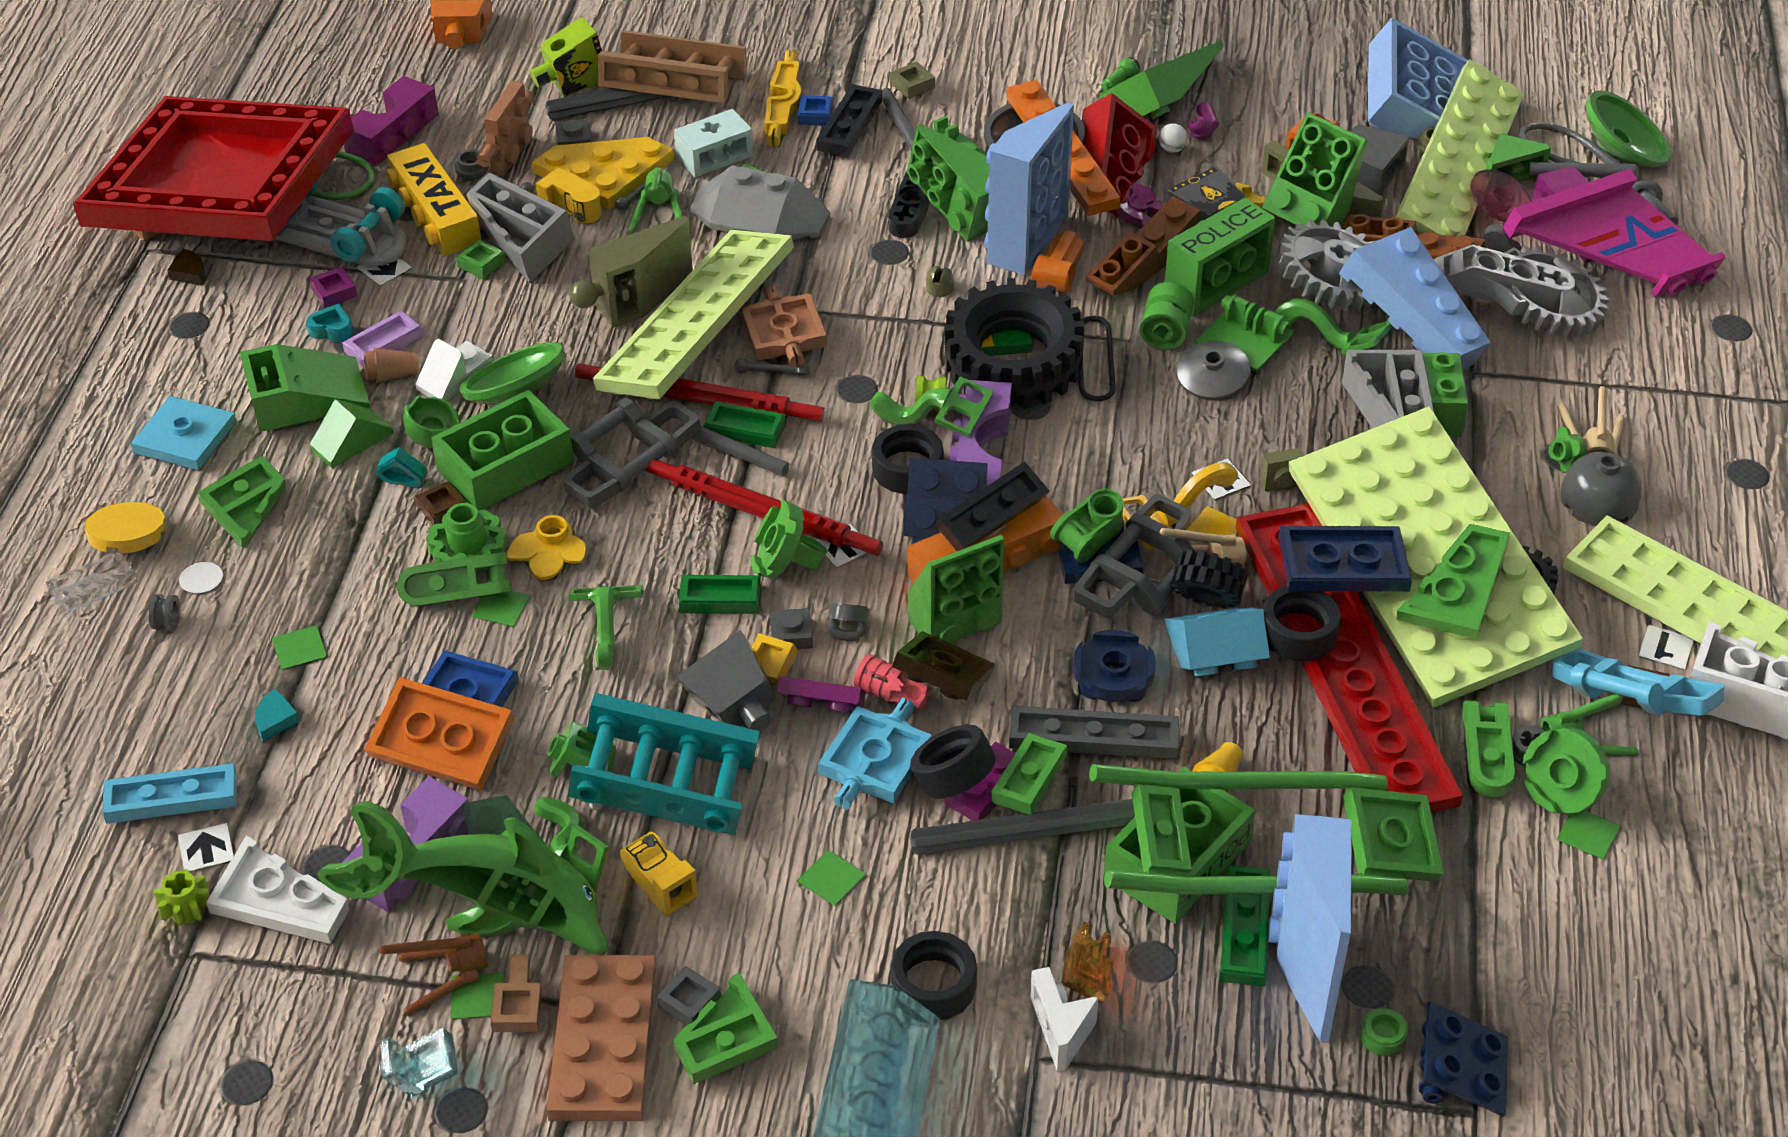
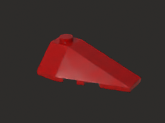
M1110 93L1083 109L1081 120L1085 129L1083 145L1119 194L1120 204L1127 203L1130 198L1129 191L1132 185L1135 184L1136 180L1142 178L1145 172L1143 170L1145 163L1150 161L1154 155L1157 127L1116 95ZM1117 209L1109 211L1115 217H1119L1116 212Z

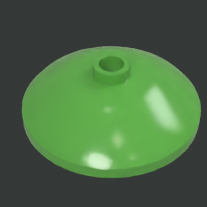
M1595 91L1586 100L1587 118L1603 150L1626 163L1646 168L1661 167L1669 160L1671 151L1666 138L1654 122L1640 109L1624 98L1608 91Z
M556 342L536 344L514 351L488 363L471 374L461 384L460 392L463 398L468 401L487 405H498L528 389L535 395V392L546 386L563 363L565 351L562 345Z

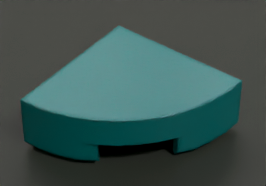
M276 688L260 701L255 712V723L263 742L299 722L295 709Z

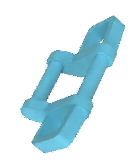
M1580 648L1553 659L1552 676L1571 685L1582 696L1595 699L1605 691L1635 698L1637 703L1647 713L1658 716L1663 715L1665 712L1699 716L1706 715L1724 701V684L1688 679L1677 674H1672L1668 677L1624 666L1621 660L1606 658Z

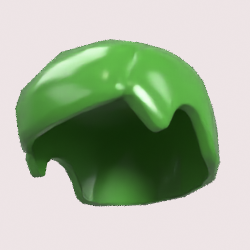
M416 396L410 405L406 404L404 408L403 422L405 433L414 443L425 448H433L431 437L461 423L458 411L449 401L437 397L422 398Z

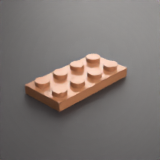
M565 955L546 1110L548 1121L643 1120L656 973L655 955Z

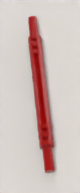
M578 363L575 368V377L593 381V377L602 367ZM678 378L662 396L712 406L717 401L786 414V418L787 416L820 422L823 421L825 414L824 407L790 401V397Z
M654 459L644 470L645 472L673 481L675 487L763 519L773 506L781 508V502L778 499L684 465L676 467ZM801 508L804 516L802 533L839 547L848 545L875 556L880 555L883 549L882 541L852 531L850 525Z

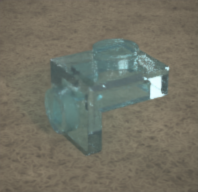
M443 1027L405 1047L391 1037L380 1041L382 1054L380 1070L387 1083L395 1085L410 1097L458 1074L454 1038Z

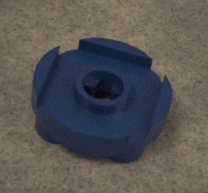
M1122 630L1099 631L1093 634L1091 641L1086 642L1084 645L1082 641L1075 650L1073 674L1075 680L1080 685L1082 695L1088 699H1101L1112 702H1138L1145 697L1146 690L1154 681L1156 668L1154 651L1149 645L1147 650L1144 645L1139 643V637L1130 632ZM1110 662H1118L1120 669L1109 668Z

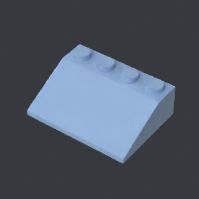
M1391 17L1369 44L1368 122L1377 129L1418 139V135L1423 133L1425 129L1436 127L1458 76L1468 60Z
M1067 102L1005 131L996 144L992 143L986 156V163L989 164V176L985 187L986 192L989 193V204L985 211V220L988 221V232L984 240V247L987 248V264L1026 275L1038 255L1043 252L1067 219L1074 104Z
M1295 814L1292 833H1283L1281 859L1287 861L1279 860L1277 888L1274 889L1273 916H1270L1268 943H1276V963L1320 1042H1329L1351 934L1352 819Z

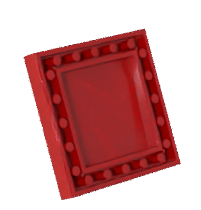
M164 96L73 203L80 227L274 241L310 192L314 183L318 181L353 133L354 127L350 110L346 107Z

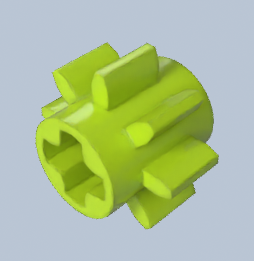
M188 869L165 875L162 888L153 891L161 919L166 920L172 917L178 926L190 924L197 920L200 921L204 907H207L206 902L210 897L205 876L201 875L195 878Z

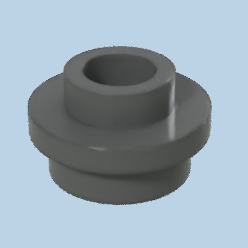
M468 149L459 153L455 162V172L457 175L469 180L478 179L484 175L489 167H482L477 163L478 159L476 158L480 155L481 151Z

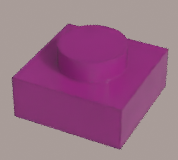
M342 266L309 278L311 289L324 308L358 297L356 285Z

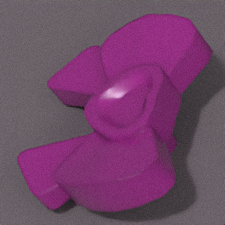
M1135 183L1129 191V200L1127 203L1120 204V208L1116 212L1125 221L1139 225L1142 228L1151 219L1145 214V211L1148 210L1156 214L1163 206L1161 200H1155L1156 196L1149 187Z

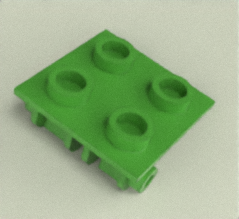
M1236 294L1232 296L1226 295L1221 303V308L1225 309V312L1195 341V344L1205 341L1231 343L1246 354L1250 362V369L1258 372L1288 341L1295 331L1290 329L1291 323L1286 321L1285 316L1271 312L1265 307H1261L1258 310V304L1253 302L1249 305V301L1240 298Z

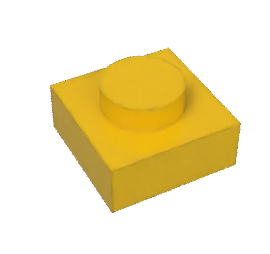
M758 633L752 645L769 682L778 685L779 676L786 677L798 653L794 643Z

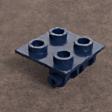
M1429 1001L1427 1003V1019L1422 1025V1034L1425 1036L1420 1053L1422 1057L1420 1068L1424 1071L1422 1081L1419 1083V1092L1423 1095V1099L1428 1103L1436 1104L1442 1101L1443 1096L1451 1093L1504 1117L1506 1115L1508 1036Z

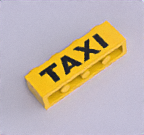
M425 143L387 155L389 169L385 170L388 184L391 189L398 190L405 208L409 207L411 209L416 225L423 226L430 245L435 244L441 254L446 256L469 248L479 239L481 240L477 214Z

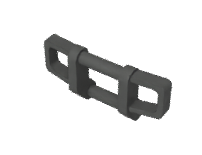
M626 397L615 404V409L583 432L576 431L571 435L573 453L582 464L563 478L566 492L588 508L597 507L629 487L630 480L643 472L652 460H659L663 456L666 458L670 457L701 430L699 416L679 402L670 401L644 418L631 400ZM672 418H677L684 422L685 425L672 436L659 428V426ZM624 422L632 434L650 448L620 468L597 453L592 443ZM591 475L604 482L603 485L592 491H587L579 486Z
M1160 494L1153 495L1137 513H1134L1126 522V529L1104 554L1097 555L1090 563V567L1074 586L1073 600L1105 618H1110L1133 597L1144 612L1152 616H1158L1166 607V600L1174 590L1170 587V582L1178 555L1182 551L1195 550L1186 539L1161 535L1160 529L1169 527L1150 517L1155 512L1161 511L1179 520L1174 529L1187 530L1191 524L1192 511ZM1137 539L1168 553L1170 559L1175 563L1174 567L1157 587L1151 583L1146 575L1119 562ZM1097 577L1121 589L1109 600L1102 599L1087 591Z

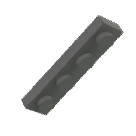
M1012 706L1009 748L1019 749L1027 734L1031 733L1067 745V752L1177 759L1179 716Z

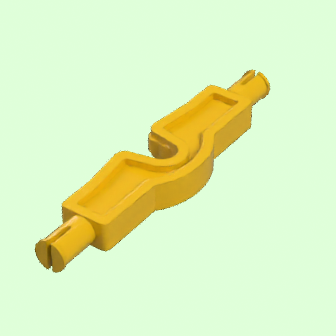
M790 49L785 51L784 61L777 62L775 73L770 82L771 97L766 99L764 125L765 133L768 134L766 143L773 147V142L775 147L779 146L781 134H788L791 116L799 109L801 87L798 83L800 64L797 61L798 53L794 49H792L791 57Z

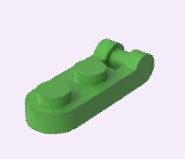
M506 552L412 566L400 574L397 580L398 594L404 602L410 605L425 606L512 592L511 582L506 580L504 565L508 564ZM488 568L490 582L479 584L477 569Z
M1465 700L1463 703L1462 721L1463 725H1465L1468 771L1471 786L1483 796L1501 797L1510 791L1515 775L1508 703L1494 702L1493 706L1479 705L1478 701Z

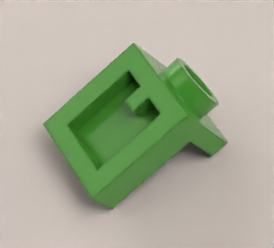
M574 721L570 723L563 735L557 733L547 753V756L552 758L549 774L558 777L567 763L588 766L597 734L587 732L586 726ZM615 739L613 740L607 760L609 772L612 771L618 741Z

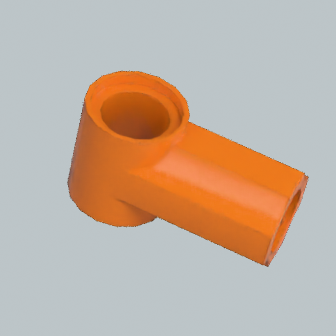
M1069 230L1056 235L1046 254L1038 255L1033 267L1031 280L1037 281V287L1046 288L1048 285L1056 287L1058 292L1068 293L1073 282L1075 266L1084 251V241L1078 237L1076 232Z

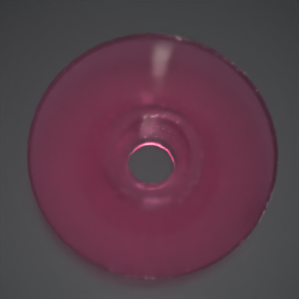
M1482 170L1476 173L1471 180L1470 190L1475 202L1484 212L1501 222L1506 223L1514 207L1532 202L1531 196L1524 186L1510 175L1501 171Z

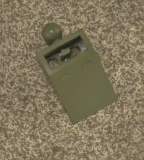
M685 215L588 248L592 282L588 280L575 282L570 289L569 295L572 303L579 308L586 309L595 304L612 328L645 317L666 299L693 271L689 219Z

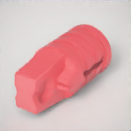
M871 654L863 658L854 677V687L862 688L866 693L875 695L879 699H884L890 704H898L901 698H906V703L908 700H911L915 704V709L920 711L924 709L932 692V688L928 685L907 679L903 676L902 671L892 667V663H887V661L878 659ZM874 675L887 680L888 683L875 678Z

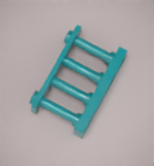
M594 693L587 732L595 733L597 737L588 767L573 764L567 797L580 799L585 803H597L705 828L714 833L736 835L743 803L731 801L738 767L750 770L752 768L760 731ZM614 738L639 744L630 777L605 771ZM655 748L680 753L672 787L647 781ZM697 757L722 763L714 796L688 791Z

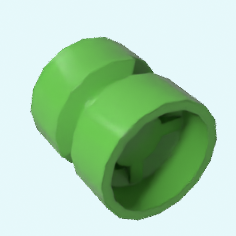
M1164 282L1157 284L1149 292L1139 331L1142 339L1149 346L1160 350H1171L1184 342L1194 305L1193 296L1186 287L1178 283Z

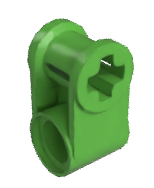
M1099 489L1093 492L1073 510L1063 514L1056 521L1051 529L1050 537L1055 542H1062L1074 552V559L1078 562L1087 561L1098 549L1120 533L1124 505L1122 497L1111 489Z

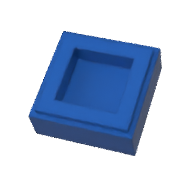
M802 95L798 110V125L825 126L833 114V97Z

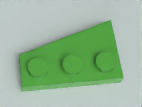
M1469 524L1442 556V562L1430 576L1426 575L1420 582L1418 590L1412 598L1400 606L1397 610V620L1478 639L1509 544L1510 532Z

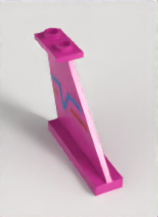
M1631 169L1514 207L1503 226L1509 239L1524 234L1655 283L1656 285L1651 291L1654 297L1668 292L1671 295L1677 294L1688 285L1696 282L1700 285L1709 282L1718 274L1717 269L1726 258L1723 252L1710 255L1632 188L1637 178Z

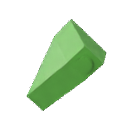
M1218 41L1144 70L1100 93L1099 96L1102 99L1113 93L1140 115L1146 116L1150 114L1152 119H1155L1171 111L1168 105L1182 98L1224 47L1223 43Z

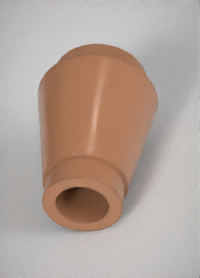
M375 347L373 351H365L364 370L366 381L375 380V383L378 384L411 375H418L419 362L417 353Z

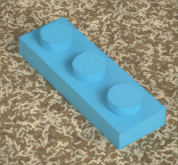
M234 763L104 780L102 813L106 824L237 807V772Z

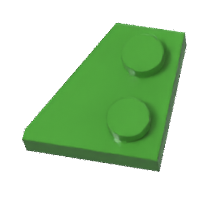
M261 455L197 493L199 502L243 548L248 545L286 486L284 477Z
M740 973L733 975L728 980L729 988L716 1002L710 1000L699 1011L697 1019L687 1024L673 1039L674 1049L693 1085L778 1048L777 1036Z

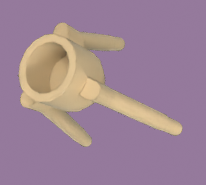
M1604 386L1599 388L1598 426L1589 429L1583 437L1586 444V454L1608 452L1618 455L1617 448L1625 416L1622 414L1618 415L1611 435L1606 429L1607 399ZM1560 403L1558 408L1566 427L1570 429L1571 434L1579 435L1566 405Z
M1160 529V534L1163 536L1209 542V545L1191 546L1197 553L1199 550L1205 551L1209 555L1216 553L1219 554L1218 557L1220 558L1228 557L1232 559V563H1240L1242 565L1241 568L1245 566V544L1243 539L1236 537L1235 534L1217 535L1180 529Z

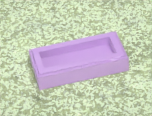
M401 310L342 342L344 352L348 356L356 357L357 363L364 368L365 351H373L374 347L399 351L423 338L424 333L422 326Z

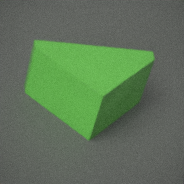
M1500 134L1489 159L1486 173L1488 182L1485 190L1488 192L1532 179V176H1529L1530 162H1548L1551 150L1549 145Z
M335 399L311 440L310 448L327 465L333 468L394 434V430L372 409Z

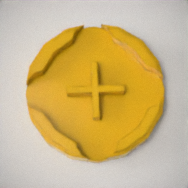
M123 502L109 505L94 512L85 524L86 537L92 547L102 552H108L107 547L117 548L118 553H132L156 544L162 538L161 532H166L167 528L162 510L152 504L142 502Z

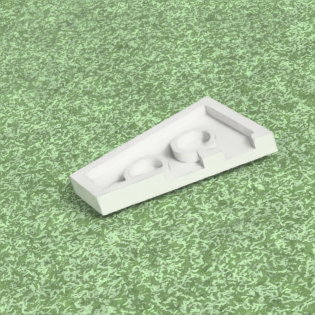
M247 835L206 902L211 914L331 944L350 910L347 898L332 891L309 874L302 875L288 866L285 859L275 853L273 855L268 854L259 848L258 842Z

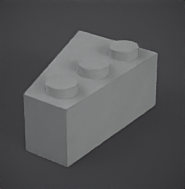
M490 172L466 193L470 206L478 216L479 227L500 250L506 253L508 260L529 283L575 240L565 209Z

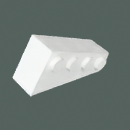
M1709 621L1690 679L1721 683L1725 685L1724 701L1706 715L1738 723L1741 726L1758 729L1788 740V657L1783 654L1778 659L1756 650L1757 642L1741 636L1738 641L1721 633L1722 626Z

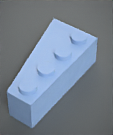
M1412 227L1355 249L1339 272L1347 282L1353 280L1363 290L1361 296L1371 305L1375 302L1390 316L1387 321L1396 330L1399 328L1404 330L1413 339L1412 345L1417 350H1422V353H1460L1462 369L1474 365L1491 343Z

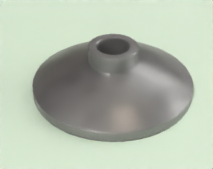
M1205 341L1190 347L1182 354L1177 364V377L1181 386L1195 397L1207 400L1224 399L1238 393L1247 384L1250 377V362L1246 354L1231 343Z

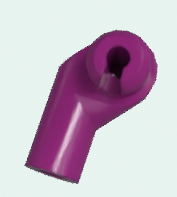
M1202 102L1197 106L1196 112L1198 116H1195L1197 121L1193 123L1190 119L1188 123L1190 134L1194 138L1203 139L1218 128L1219 121L1211 104L1208 102Z

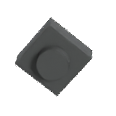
M572 119L555 123L558 145L591 142L588 119Z
M809 608L769 611L771 637L794 643L797 649L813 648Z
M685 966L656 996L657 1007L687 1025L697 1019L699 1011L710 1000L717 1001L721 996V988Z

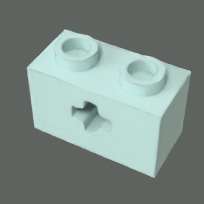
M733 109L674 129L676 157L694 177L753 156L752 129Z

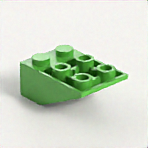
M1307 112L1262 208L1296 225L1300 222L1306 226L1308 220H1312L1319 226L1321 220L1324 219L1331 227H1333L1335 222H1339L1341 227L1351 207L1368 140Z
M918 125L906 171L913 183L918 184L928 196L930 203L942 212L948 219L952 229L958 231L966 242L988 232V221L985 220V211L989 204V193L986 192L985 187L989 176V164L986 163V155L924 125Z
M280 344L240 352L260 432L325 418L335 399L370 408L356 357Z
M1002 535L927 563L908 591V619L918 633L924 631L952 644L959 639L988 630L1001 623L1004 538Z

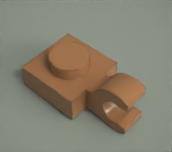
M511 955L509 983H495L490 1021L492 1032H539L542 987L541 983H532L533 969L529 967L530 955Z

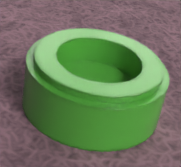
M1377 1008L1369 1011L1364 1016L1360 1038L1363 1045L1369 1051L1381 1056H1390L1397 1054L1404 1048L1408 1036V1024L1401 1014L1392 1009Z

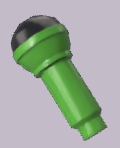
M1133 57L1122 59L1117 70L1101 84V89L1106 91L1124 80L1139 74V62Z

